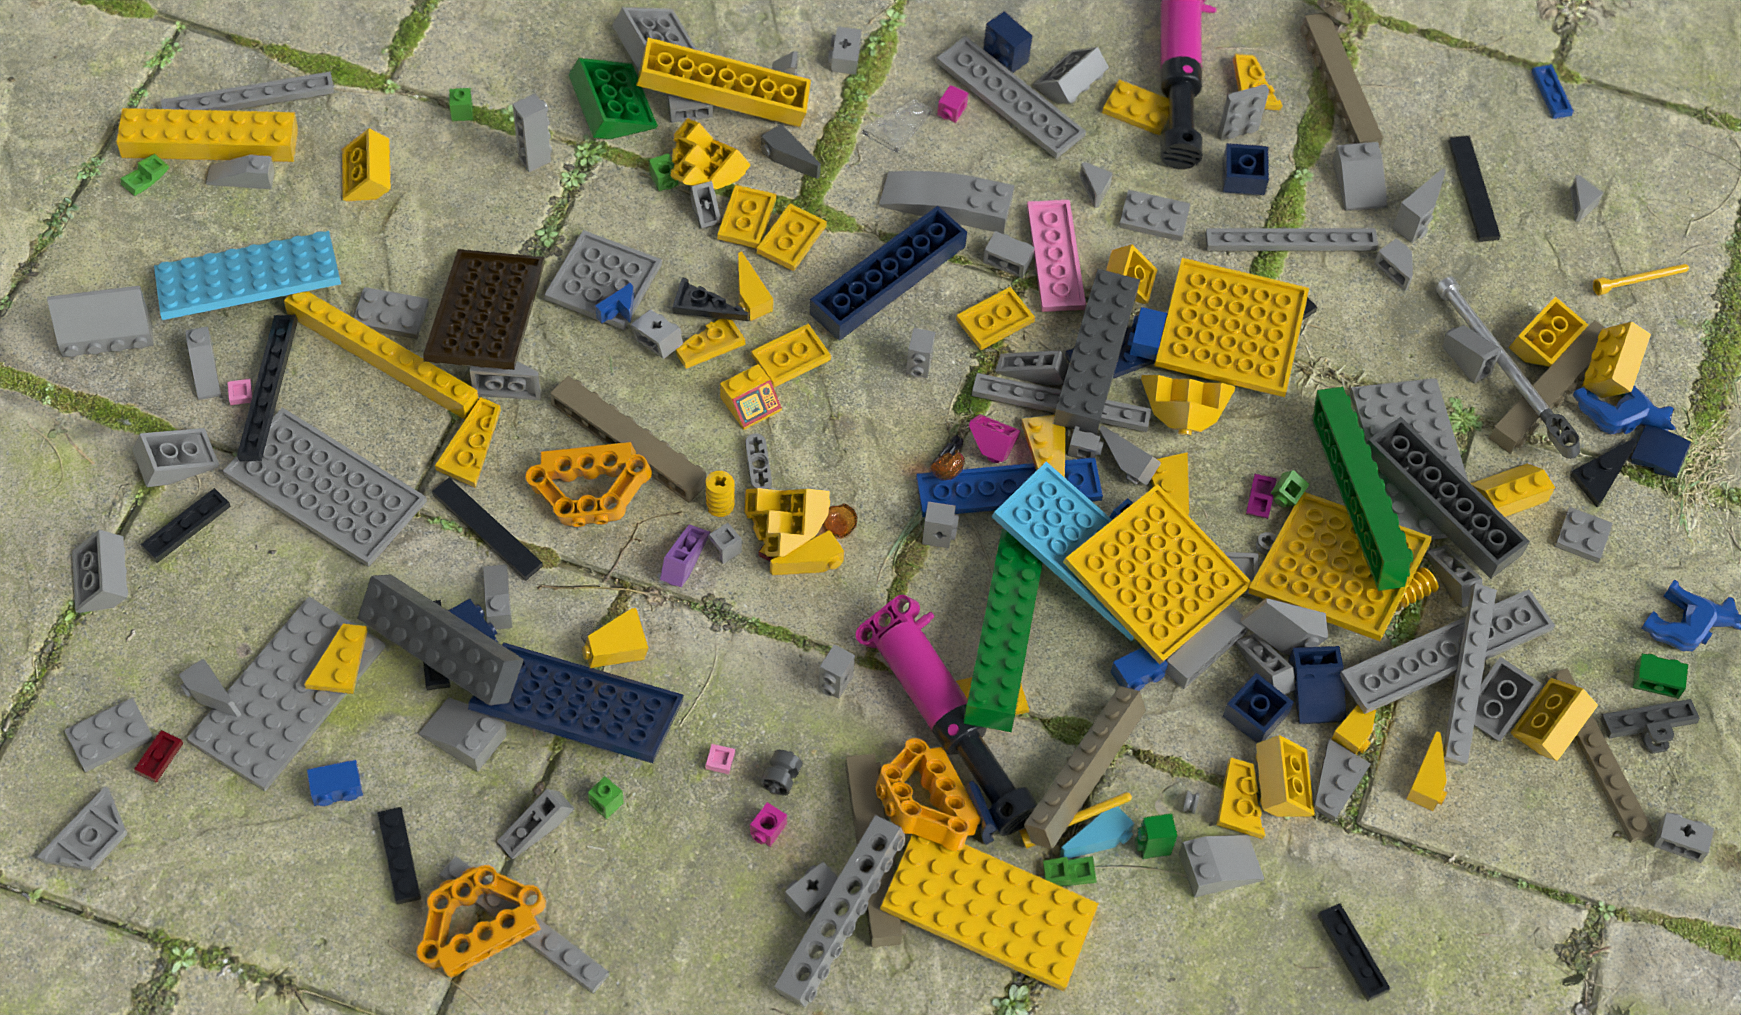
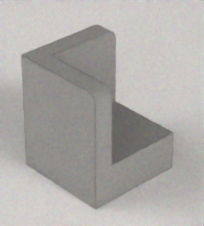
M729 523L709 534V539L720 551V560L723 564L742 553V539Z

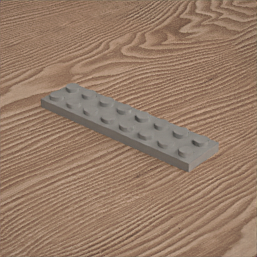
M965 36L937 57L936 63L1056 159L1085 137L1086 131L968 37Z

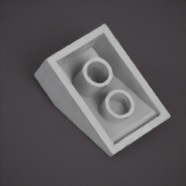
M1378 142L1337 145L1332 162L1345 211L1387 208L1383 159Z
M1443 168L1400 205L1393 229L1411 243L1418 238L1422 239L1429 230L1427 227L1433 219L1432 213L1446 172Z
M518 361L515 370L470 366L472 387L477 390L478 396L541 400L539 373Z
M205 428L141 433L132 449L146 487L170 485L218 468L219 466Z
M1268 598L1240 618V622L1278 651L1291 655L1293 648L1318 647L1328 639L1326 613Z
M1500 657L1481 684L1474 725L1501 742L1542 688L1541 683Z
M448 697L420 731L419 735L478 772L506 738L505 723L496 717L469 710L468 704Z
M1249 835L1205 836L1182 843L1179 856L1194 898L1264 881V876Z

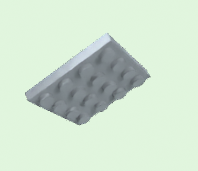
M583 230L544 294L545 300L597 319L595 305L631 283L634 291L633 316L662 266V259ZM620 313L613 319L605 321V323L625 330L629 323Z

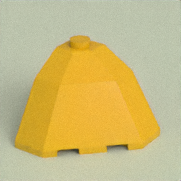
M687 118L674 133L676 148L673 149L672 154L674 169L671 170V177L683 184L697 185L712 181L714 189H719L737 182L751 166L738 149L713 139L697 121Z
M1141 375V381L1153 414L1169 428L1178 430L1180 435L1190 436L1192 432H1202L1215 424L1235 391V386L1225 383H1204L1193 379H1172L1161 375Z
M762 488L745 490L744 512L747 518L752 519L754 523L753 530L758 540L764 542L766 546L764 552L767 557L785 556L817 535L829 513L830 491L815 489L771 490Z

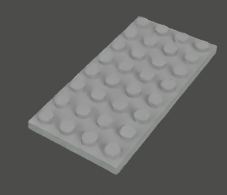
M1437 378L1351 387L1350 395L1357 413L1359 426L1364 431L1366 445L1371 437L1399 417H1402L1468 481ZM1378 469V475L1384 480L1386 495H1389L1391 498L1392 510L1394 513H1397L1400 526L1432 536L1431 540L1448 538Z
M283 407L272 419L262 461L239 462L236 456L223 470L224 476L368 567L427 502L426 496Z
M308 597L227 691L242 715L235 717L213 708L187 738L188 743L261 790L266 791L347 694L306 689L304 684L342 624H355L313 598ZM368 632L356 682L385 648L383 641Z

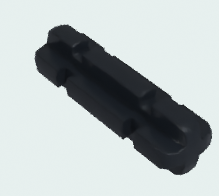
M954 435L949 440L950 443L948 442L939 452L938 457H935L931 462V468L936 472L942 471L945 467L944 465L957 453L956 450L962 447L964 440L958 435Z

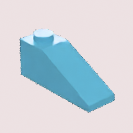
M1118 806L1102 812L1062 846L1059 857L1070 859L1115 848L1120 842L1125 844L1133 836L1132 830L1135 823Z

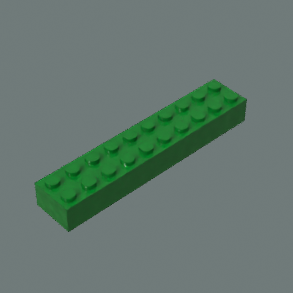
M1343 386L1317 390L1312 422L1377 590L1382 591L1405 587L1407 577L1410 576L1409 567L1410 563L1413 562V553L1406 545L1405 532L1400 530L1398 515L1392 510V501L1390 496L1386 495L1384 480L1378 475L1377 463L1371 458V448L1369 444L1366 445L1364 431L1363 428H1359L1357 413L1351 408L1350 396L1346 395Z
M1003 528L1000 534L964 724L1012 733L1043 562Z

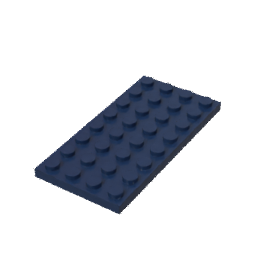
M503 643L502 646L524 659L509 703L488 705L474 695L469 701V710L653 764L683 703L684 695Z

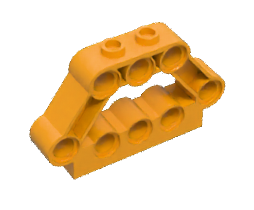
M626 442L542 451L541 464L530 467L525 477L532 490L537 494H541L550 504L562 524L583 527L585 524L595 523L597 525H604L610 521L621 519L626 512V506L641 485L651 478L652 470L645 457L636 454L632 443ZM610 461H615L612 466H607ZM593 463L590 468L584 469L587 464ZM565 466H570L567 471H562ZM643 466L640 471L634 472L637 467ZM601 474H606L609 477L618 476L608 492L602 497L595 498L592 495H584L579 500H572L566 497L552 481L554 479H561L565 482H571L577 477L582 476L592 480ZM539 477H543L542 481L535 482ZM617 503L614 508L608 509L609 505ZM588 506H594L592 510L585 511ZM571 508L570 512L563 514L565 509Z
M908 739L904 749L891 763L882 766L875 786L877 797L881 799L886 815L890 817L893 824L901 827L904 834H914L942 844L948 850H961L964 847L967 836L975 834L980 816L943 747L930 749L926 742L921 739ZM915 771H919L921 785L929 790L931 794L930 802L939 811L913 801L911 797L913 790L910 785L904 782Z
M490 865L469 868L459 878L444 881L440 884V888L430 893L427 900L429 908L423 940L417 947V956L425 966L431 969L442 966L445 973L452 978L541 930L535 916L540 914L546 907L545 896L538 887L534 885L525 886L497 873L494 867ZM486 876H493L491 883L482 885V881ZM469 887V894L465 897H460L461 890ZM483 893L496 895L519 906L514 910H501L497 914L496 919L491 922H479L473 928V932L467 935H455L451 939L450 944L446 946L451 918L457 907L473 905L477 901L478 896ZM536 895V902L532 905H527L526 900L528 897ZM441 900H448L446 907L437 909V905ZM507 919H514V924L510 928H503L504 922ZM487 930L492 932L488 940H481L483 932ZM462 943H469V947L465 952H458V948ZM433 948L437 949L435 957L427 959L428 951Z

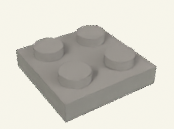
M1569 507L1555 547L1599 563L1613 523Z

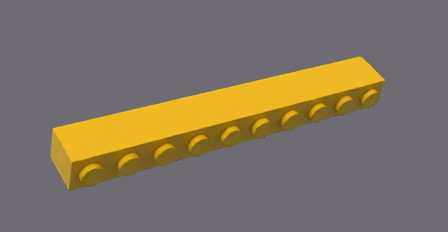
M305 291L290 294L284 300L287 315H296L299 323L464 420L479 400L478 392L475 388L432 363L424 362L420 356L312 293Z

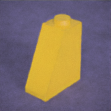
M631 608L588 635L585 646L582 647L583 658L588 660L590 668L645 659L649 647L637 609Z

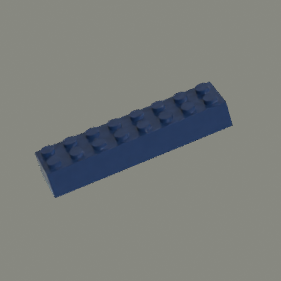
M937 205L810 299L809 314L838 341L842 340L966 247L967 231Z

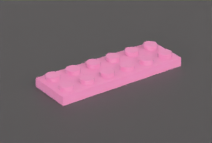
M1070 200L1027 202L1032 246L1035 247L1034 261L1042 312L1085 310L1086 302Z

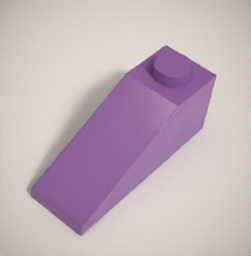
M689 524L664 557L660 580L672 586L682 587L689 578L709 538L710 531Z

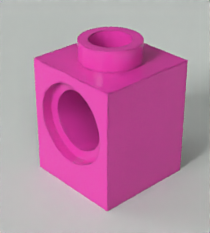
M949 85L938 102L937 115L945 120L956 123L967 107L969 93Z
M767 802L750 824V835L757 843L766 844L771 847L787 825V814ZM771 824L773 827L771 829H764L761 826Z

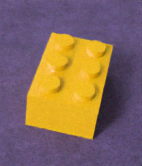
M1632 321L1602 329L1598 335V341L1591 355L1592 359L1585 373L1582 386L1601 399L1632 392L1651 334Z

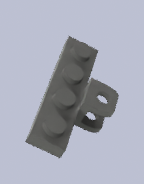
M1691 699L1605 713L1600 718L1609 739L1642 733L1641 739L1643 744L1651 754L1668 751L1669 741H1672L1674 738L1672 728L1697 724L1700 719ZM1652 741L1655 742V743H1657V744L1660 743L1661 746H1655V745H1653Z

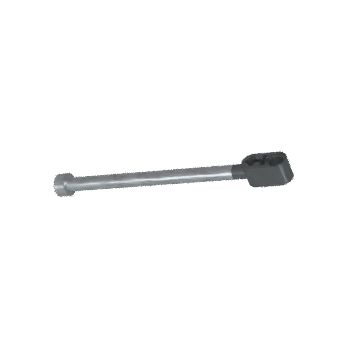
M1447 277L1440 281L1436 286L1438 295L1443 300L1450 301L1471 330L1502 350L1497 363L1544 422L1547 436L1556 449L1565 458L1577 457L1581 449L1579 435L1563 415L1554 414L1459 293L1460 286L1453 277ZM1573 443L1571 446H1566L1565 444Z

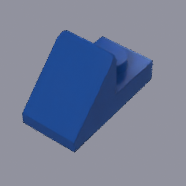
M629 283L595 305L596 318L601 324L613 319L618 313L629 323L631 322L634 301L633 285Z

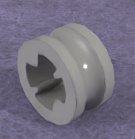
M1270 532L1259 535L1256 543L1258 552L1267 555L1277 537ZM1264 541H1269L1270 547L1265 546Z
M1187 790L1183 812L1190 810L1191 814H1195L1200 793L1192 794L1191 791Z

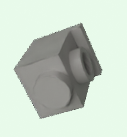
M1075 426L1068 456L1084 459L1095 458L1096 455H1101L1104 442H1100V436L1094 435L1091 432L1079 431L1080 427Z

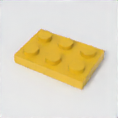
M1119 79L1103 107L1102 113L1160 136L1169 119V98Z
M735 185L719 228L717 239L757 248L767 228L776 202V194Z
M789 203L757 247V253L795 271L826 228L827 221Z
M1008 287L957 314L956 321L981 351L1034 323L1035 316L1014 290Z
M809 323L751 351L752 358L769 377L773 388L831 360V354Z

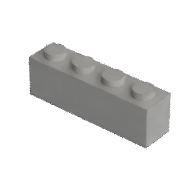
M532 94L512 104L518 158L528 172L551 162L552 148L549 143L551 135L548 131V126L550 125L547 118L548 107L545 101L540 100L536 94Z
M1231 604L1181 646L1179 650L1166 659L1168 663L1166 674L1183 689L1189 686L1231 648L1236 641L1247 633L1248 628L1240 622V618L1243 615Z

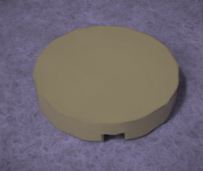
M1337 0L1316 1L1321 9L1343 23L1350 24L1354 18L1351 11L1345 12L1344 5Z

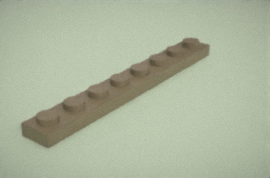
M1568 668L1547 674L1544 678L1546 683L1550 678L1577 686ZM1591 714L1575 736V739L1629 842L1632 843L1650 837L1654 834V830Z

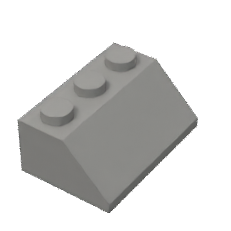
M1098 47L1072 50L1039 78L1033 86L1056 104H1071L1077 100L1076 96L1090 88V84L1093 81L1102 78L1103 73L1109 66Z
M98 530L72 550L75 612L78 613L114 608L125 600L128 594L123 536Z

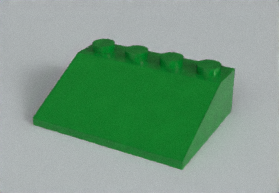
M587 58L577 59L568 75L593 138L615 139L653 130L658 127L643 88L637 86L638 75L633 63Z

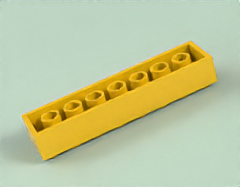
M648 37L642 55L637 86L800 127L807 112L811 79Z
M122 108L116 142L121 158L146 159L155 154L160 159L232 160L247 155L271 156L273 162H294L298 125L295 112Z

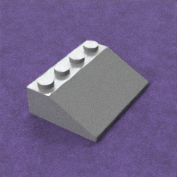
M622 7L612 25L639 71L648 37L697 50L673 9Z
M140 286L47 297L62 357L99 354L100 352L122 351L133 348L142 349L154 346L153 325Z

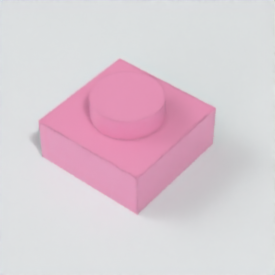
M250 379L227 382L230 405L251 403L253 392Z
M712 744L706 762V769L730 774L735 749Z

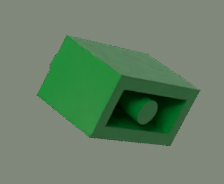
M1642 653L1635 663L1632 688L1679 699L1686 689L1689 664L1681 663L1675 659L1660 658L1654 654Z
M1173 814L1143 817L1141 826L1138 827V836L1135 837L1136 850L1141 851L1142 859L1172 854L1178 837Z

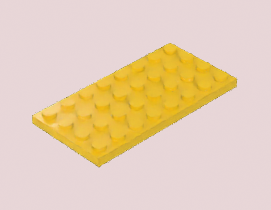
M912 834L880 910L1061 991H1065L1099 903L964 844L961 850L952 851L945 848L942 844Z

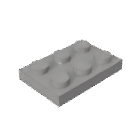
M1266 84L1227 94L1218 131L1220 140L1233 139L1237 136L1247 133L1251 134L1259 130L1269 93Z
M1128 190L1119 228L1182 242L1191 203Z
M364 287L353 318L380 333L417 339L429 300L427 298Z
M133 698L65 729L85 773L154 740Z

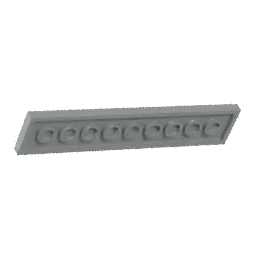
M1529 589L1494 604L1485 660L1554 629V623ZM1466 617L1341 671L1340 677L1363 713L1371 712L1456 674Z

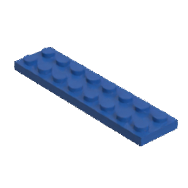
M1096 459L1065 460V478L1092 502L1102 501L1103 494ZM1034 463L918 473L916 474V482L922 517H926L928 502L956 506L955 514L996 511L1036 472Z

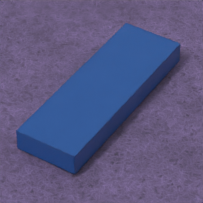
M1552 64L1533 67L1531 71L1532 76L1552 119L1572 116L1574 111Z

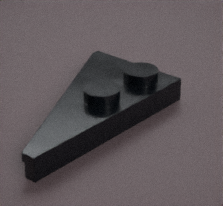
M682 277L672 307L673 314L739 321L749 320V314L743 308L727 304L726 299L713 292H708L702 286L697 288L689 284L687 278Z
M1634 438L1572 471L1570 476L1596 507L1601 505L1637 442Z

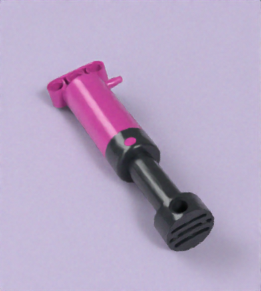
M1161 0L1160 88L1163 95L1169 98V130L1165 131L1161 136L1160 158L1162 163L1173 169L1183 170L1198 165L1203 157V138L1194 129V98L1202 89V12L1216 13V7L1204 4L1206 0Z
M898 595L857 628V641L870 648H878L948 755H960L992 804L989 812L1001 836H1008L1025 827L1024 823L1038 803L1027 787L1015 788L983 740L987 728L964 724L968 699L921 630L935 617L934 614L929 612L915 621L914 619L920 612L919 603L906 595ZM908 602L909 607L903 612V607ZM890 617V624L885 626L886 619ZM872 631V638L868 641L867 636Z

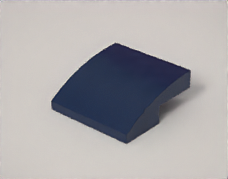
M1646 425L1631 457L1632 464L1652 467L1655 474L1677 478L1691 442L1672 432Z
M974 781L968 782L965 790L980 816L977 827L984 843L987 845L995 841L992 832L996 831L997 828L980 788Z

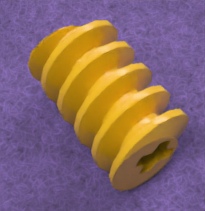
M725 471L711 472L705 480L708 512L716 517H725L733 511L735 506L734 479Z
M1420 567L1416 570L1396 611H1400L1402 607H1408L1409 603L1414 604L1416 599L1422 600L1424 596L1428 597L1431 592L1435 593L1438 591V582L1428 569Z

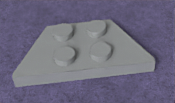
M105 786L37 856L41 862L93 871L126 837L127 831L109 788Z

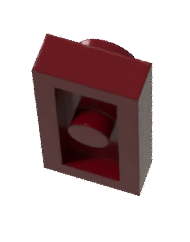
M160 730L134 768L135 773L157 783L182 747V739Z

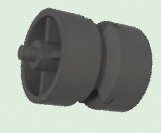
M775 750L769 762L772 767L766 768L760 782L771 794L775 793L786 796L790 793L794 784L792 779L796 778L799 774L803 762L791 751Z

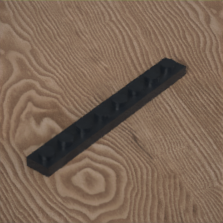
M274 315L237 453L239 462L262 461L298 323L296 315Z

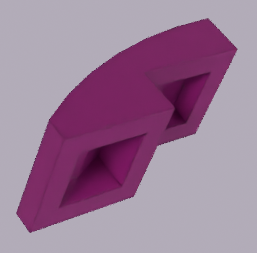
M1254 474L1246 514L1265 519L1269 518L1273 500L1271 492L1276 485L1277 478Z

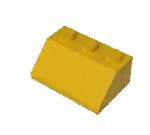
M368 128L342 148V199L344 201L377 200L390 190V147L388 137Z
M1555 296L1508 348L1524 362L1550 367L1587 328L1588 324Z
M1528 463L1470 483L1504 517L1548 502L1555 489L1544 469Z
M1550 678L1510 733L1538 754L1558 761L1598 705L1583 688Z
M1281 735L1256 743V761L1259 770L1258 782L1261 789L1260 802L1263 810L1276 817L1314 816L1307 749Z

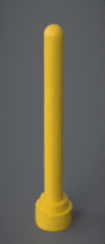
M1681 264L1612 280L1601 277L1593 280V290L1598 296L1604 295L1611 291L1612 288L1687 272L1689 266Z
M1125 792L1081 810L1075 814L1068 826L1131 801L1132 796L1130 793ZM1026 828L1020 830L1019 832L1026 849L1035 846V844L1031 843Z

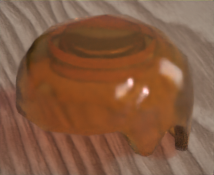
M955 450V455L946 453L934 462L929 469L942 481L954 479L962 472L965 465V458L961 452Z
M843 503L837 506H830L828 516L822 524L824 532L830 530L836 539H844L849 537L856 529L858 516L855 510L848 504Z

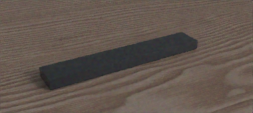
M1470 135L1449 137V147L1478 242L1497 241L1501 235Z
M450 477L432 491L433 496L525 581L543 567V562Z

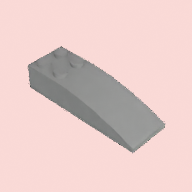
M888 172L879 207L924 216L938 205L960 225L1004 234L1015 185L954 173Z

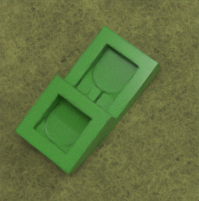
M154 154L138 162L137 170L120 178L121 185L136 196L159 180L167 172L169 165Z
M1093 856L1073 860L1062 857L1043 861L1045 879L1058 886L1097 883Z

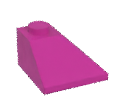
M982 414L976 416L969 423L971 432L982 455L987 456V459L994 463H1003L1008 459L1021 430Z

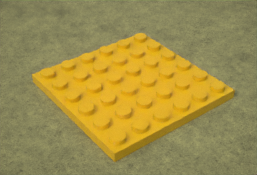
M1182 258L1155 366L1285 397L1309 288Z
M1158 484L1068 555L1063 561L1159 664H1162L1227 606L1244 594L1252 583Z
M1304 492L1297 504L1294 505L1249 586L1248 593L1263 599L1268 598L1326 613V621L1328 623L1381 641L1431 543L1432 536L1399 525L1400 530L1405 532L1406 545L1413 553V562L1410 563L1409 567L1410 576L1407 577L1405 587L1378 591L1346 507Z

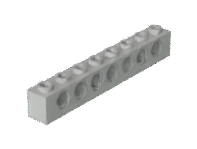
M876 815L874 816L774 986L781 996L806 1008L809 1002L814 1000L817 994V987L822 980L827 978L830 972L831 963L834 958H838L841 954L847 936L852 935L856 920L859 915H863L866 911L868 900L872 893L877 892L884 872H888L891 868L895 853L902 849L905 843V834L901 827ZM885 844L883 850L875 851L877 846ZM866 866H873L869 872H863ZM854 887H860L857 893L850 894ZM848 908L844 915H838L841 909ZM835 929V933L832 936L825 937L829 930ZM817 951H823L819 958L812 959ZM804 973H810L806 980L800 981V977Z

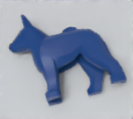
M1633 386L1632 392L1620 394L1622 399L1617 403L1616 407L1599 400L1597 395L1587 391L1584 387L1573 393V397L1578 401L1580 410L1597 424L1601 431L1610 435L1621 432L1628 434L1641 424L1666 431L1676 430L1675 426L1671 423L1674 408L1671 406L1656 407L1635 386Z
M1674 579L1663 597L1684 610L1681 623L1664 621L1653 611L1641 628L1650 633L1654 640L1671 645L1681 651H1693L1700 643L1706 645L1713 634L1709 632L1711 627L1731 626L1741 630V615L1737 610L1734 598L1728 597L1719 605L1707 598L1684 590L1679 586V582Z

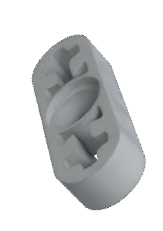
M751 434L746 439V455L751 489H771L772 478L766 440L760 434ZM754 442H757L759 445V453H755ZM761 460L765 465L762 468H755L752 463ZM759 476H762L764 486H760Z

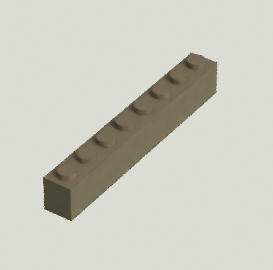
M1325 12L1305 16L1303 25L1300 27L1301 35L1305 37L1308 51L1314 57V65L1320 71L1321 81L1326 85L1329 99H1332L1335 114L1339 115L1342 130L1348 136V144L1378 142L1380 148L1383 136L1330 15Z
M1594 320L1533 385L1551 410L1554 407L1558 409L1565 400L1564 396L1573 393L1578 386L1576 383L1579 380L1584 381L1585 373L1592 359L1591 355L1598 341V335L1602 329L1606 328ZM1522 397L1494 426L1489 439L1511 454L1516 448L1521 449L1529 434L1533 436L1536 433L1542 420L1527 400Z
M567 376L550 392L552 406L605 444L631 442L636 454L644 456L652 470L651 476L688 503L706 487L707 473L701 466H695L688 461L684 454L677 453L671 449L667 442L660 441L647 428L643 429L636 424L632 417L623 415L615 405L608 404L602 400L598 393L591 392L585 388L581 381Z
M1119 686L1024 823L1032 844L1053 849L1075 814L1079 811L1146 712L1140 691Z
M875 754L846 757L845 770L856 845L859 844L875 815L889 821L885 807L876 794L875 786L881 771V763L876 762ZM885 844L877 846L875 851L883 850ZM895 855L893 857L892 866H896ZM866 866L863 872H869L873 866ZM892 866L888 872H884L877 892L872 893L868 900L866 913L872 948L901 945L902 936L906 935L904 920H900V918L880 910L895 875L893 874Z

